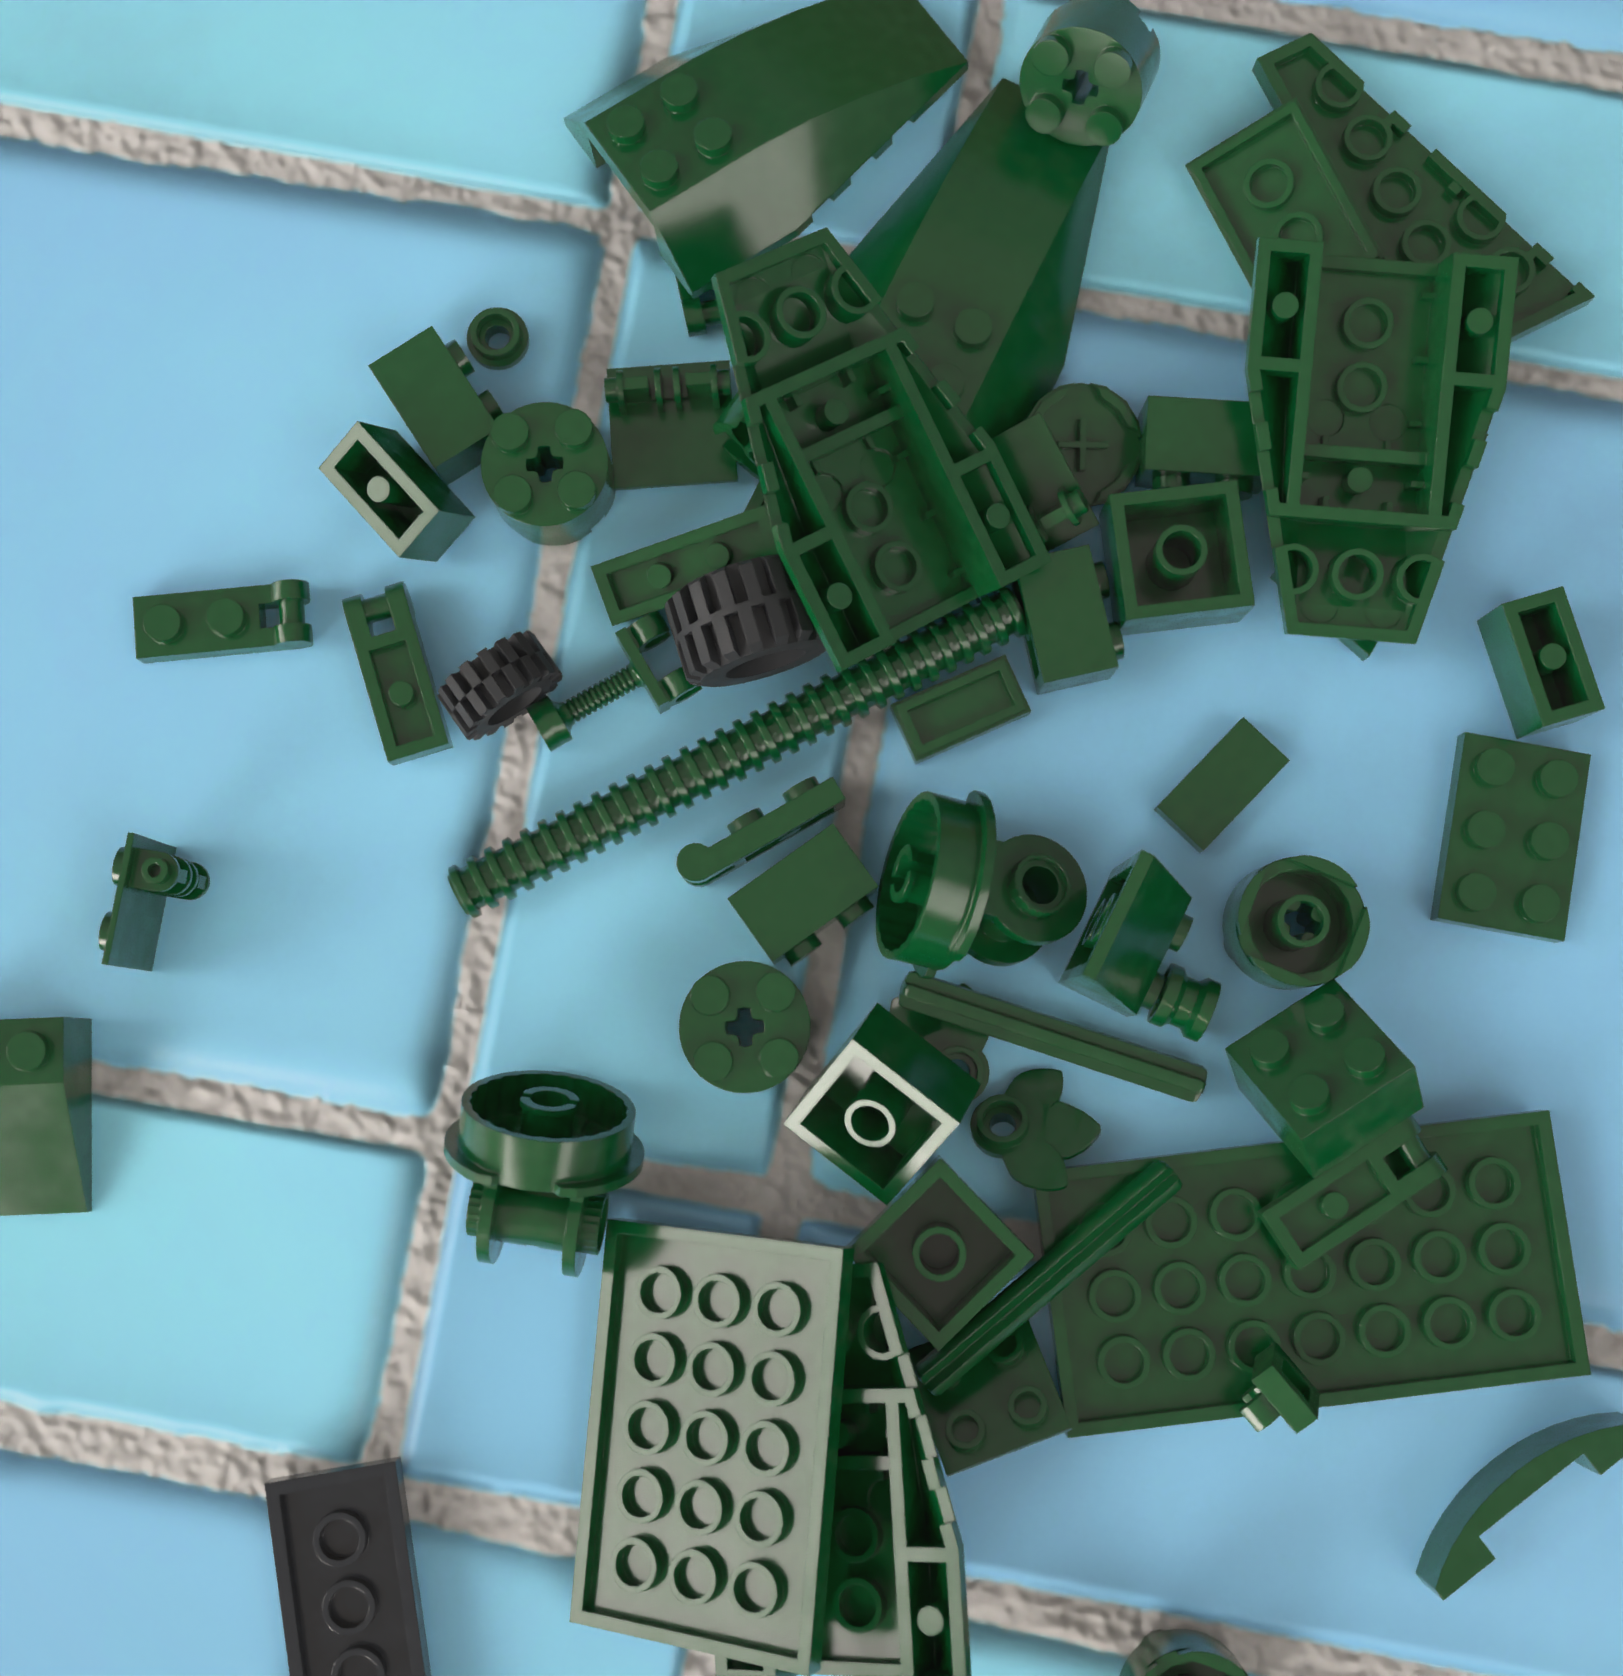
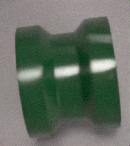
M1171 963L1164 973L1166 979L1161 992L1148 1012L1147 1022L1158 1027L1166 1024L1180 1028L1183 1037L1198 1042L1204 1034L1220 996L1221 983L1210 978L1202 981L1188 977L1185 968Z

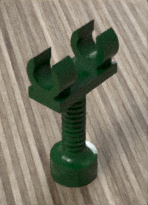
M659 611L649 613L635 621L628 628L624 627L615 632L617 641L629 660L626 669L622 668L620 669L621 672L616 671L615 675L611 674L610 679L606 677L604 681L600 680L599 685L597 683L593 684V688L591 686L588 687V691L583 690L582 694L580 692L577 693V697L572 696L571 700H566V703L554 702L546 696L526 707L551 752L573 739L571 728L575 724V720L579 722L581 717L583 719L586 718V714L591 715L592 711L595 713L597 708L602 709L603 705H608V702L612 703L614 699L618 700L619 696L623 697L625 693H630V689L633 691L636 687H645L660 714L669 710L671 706L689 699L702 689L701 686L689 684L683 667L674 670L657 682L643 658L642 652L660 645L671 636L670 629Z

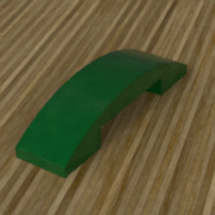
M1619 1412L1597 1413L1554 1424L1526 1437L1491 1460L1458 1492L1433 1528L1415 1572L1423 1584L1444 1601L1496 1559L1479 1537L1573 1461L1602 1475L1623 1458V1414Z

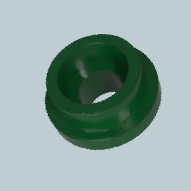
M500 307L489 308L480 312L470 323L467 330V345L473 358L480 365L492 370H504L515 366L524 358L529 347V333L524 321L515 312ZM497 333H504L510 336L508 344L501 349H494L489 346V340Z

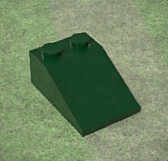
M1141 850L1111 871L1058 982L1127 1017L1137 1015L1141 1006L1150 1010L1154 1005L1166 979V975L1158 972L1168 949L1174 952L1180 949L1193 922V917L1185 914L1192 897L1154 855Z
M73 1017L0 1019V1216L91 1212L92 1019Z

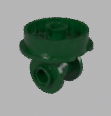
M974 790L968 794L966 801L924 791L911 801L903 813L892 837L883 865L876 904V938L879 950L887 959L913 964L918 977L928 980L935 977L937 970L947 968L954 961L960 962L967 953L978 961L993 966L1018 964L1034 955L1042 945L1060 940L1077 927L1084 915L1087 904L1085 878L1074 857L1063 846L1049 838L1027 834L1015 836L1005 842L998 841L993 805L984 792Z
M542 1070L513 1071L492 1075L478 1080L464 1091L461 1099L460 1119L448 1128L444 1138L443 1150L450 1166L465 1178L473 1181L466 1213L467 1235L476 1236V1257L479 1262L494 1264L500 1255L504 1242L524 1246L532 1245L543 1249L562 1251L563 1275L572 1277L580 1275L586 1255H598L601 1250L609 1210L608 1192L629 1184L640 1174L643 1168L644 1147L640 1139L634 1134L636 1109L631 1099L615 1087L589 1077Z

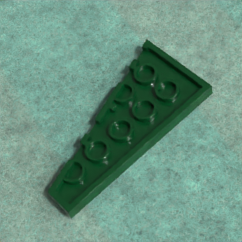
M1312 33L1304 35L1256 59L1252 71L1273 110L1297 97L1385 259L1439 264L1454 252L1519 257L1511 342L1585 307L1596 297L1582 283L1578 282L1574 286L1551 265L1550 262L1554 257L1539 243L1531 246L1506 223L1507 214L1437 149L1431 153L1408 131L1411 125L1394 110L1389 114L1364 91L1365 82Z

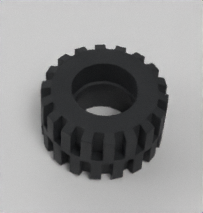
M779 554L744 560L709 572L686 584L667 600L665 604V611L686 680L692 685L724 687L759 680L800 666L826 651Z

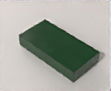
M1006 655L995 658L890 705L892 715L915 765L1023 718L1031 712Z
M1243 717L1155 807L1154 811L1193 848L1201 853L1290 760Z

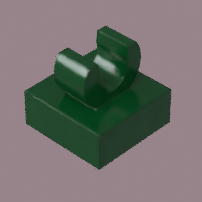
M1276 1341L1256 1355L1251 1379L1254 1385L1242 1395V1399L1246 1404L1240 1408V1413L1257 1432L1268 1427L1281 1415L1294 1432L1298 1434L1318 1419L1319 1391Z

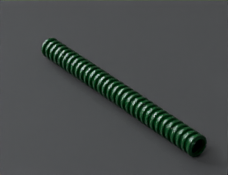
M1005 586L993 591L994 595L990 597L987 594L976 598V604L971 606L967 603L959 607V613L954 615L950 612L941 617V622L937 624L934 621L924 626V631L919 633L915 630L907 634L906 640L902 642L899 639L896 640L897 643L891 645L889 649L877 652L872 655L873 657L856 663L854 667L838 672V675L832 678L828 674L820 676L821 684L813 687L810 683L802 686L803 693L797 696L793 692L785 694L786 702L778 705L775 701L767 704L768 711L762 714L757 710L750 712L751 720L742 723L740 719L732 722L733 729L724 732L722 728L715 730L716 738L707 742L702 737L697 740L698 747L690 751L687 746L680 748L681 756L672 760L667 755L661 758L663 765L655 769L651 764L645 766L644 771L646 774L636 778L632 773L626 776L628 783L620 787L616 782L608 786L609 793L601 796L597 791L590 795L591 802L585 805L580 800L573 803L574 811L566 814L563 810L555 813L556 820L550 823L545 819L538 821L539 829L530 832L529 829L525 828L519 831L521 838L512 841L509 837L503 839L502 848L495 851L490 846L484 849V857L477 859L472 855L466 858L467 866L460 869L457 865H453L448 868L449 875H447L455 897L467 915L470 914L473 918H477L482 915L481 908L488 905L491 909H494L500 905V898L504 896L509 900L516 898L517 889L524 886L529 891L535 888L534 881L541 877L546 882L553 878L552 871L560 868L562 872H566L571 869L569 863L576 859L580 863L588 861L587 853L596 850L598 854L606 851L605 844L611 841L616 845L623 843L622 835L630 831L634 836L640 834V826L649 822L651 827L659 824L657 817L665 813L669 818L677 814L675 808L684 804L688 809L694 806L692 799L700 795L705 800L712 797L710 790L719 786L723 791L729 788V780L735 777L740 782L747 779L746 771L754 768L756 772H760L765 769L764 762L770 759L774 763L782 761L781 753L789 750L791 754H795L800 751L799 744L805 741L809 745L815 744L817 742L816 735L824 732L827 736L835 733L834 726L840 723L844 727L851 725V717L859 714L861 718H865L870 714L869 708L875 705L879 709L886 707V699L892 696L896 700L904 698V690L909 687L913 691H917L922 688L921 681L927 678L931 682L939 680L940 671L945 669L946 672L952 673L957 670L956 663L960 661L967 665L972 663L975 659V653L980 652L985 656L991 653V645L995 643L1001 647L1007 645L1010 635L1014 634L1020 638L1027 633L1026 617L1020 603L1013 592Z

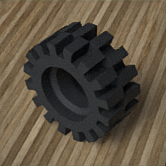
M526 630L523 634L521 631L513 633L508 640L504 637L496 641L493 648L489 650L484 648L476 653L478 655L477 658L472 661H465L458 667L461 671L450 674L445 680L447 684L440 686L437 696L466 739L471 740L473 738L478 740L485 734L489 736L496 733L502 725L505 728L514 723V719L519 715L524 716L527 714L526 707L545 698L547 693L554 691L558 686L557 682L561 681L563 676L535 634Z

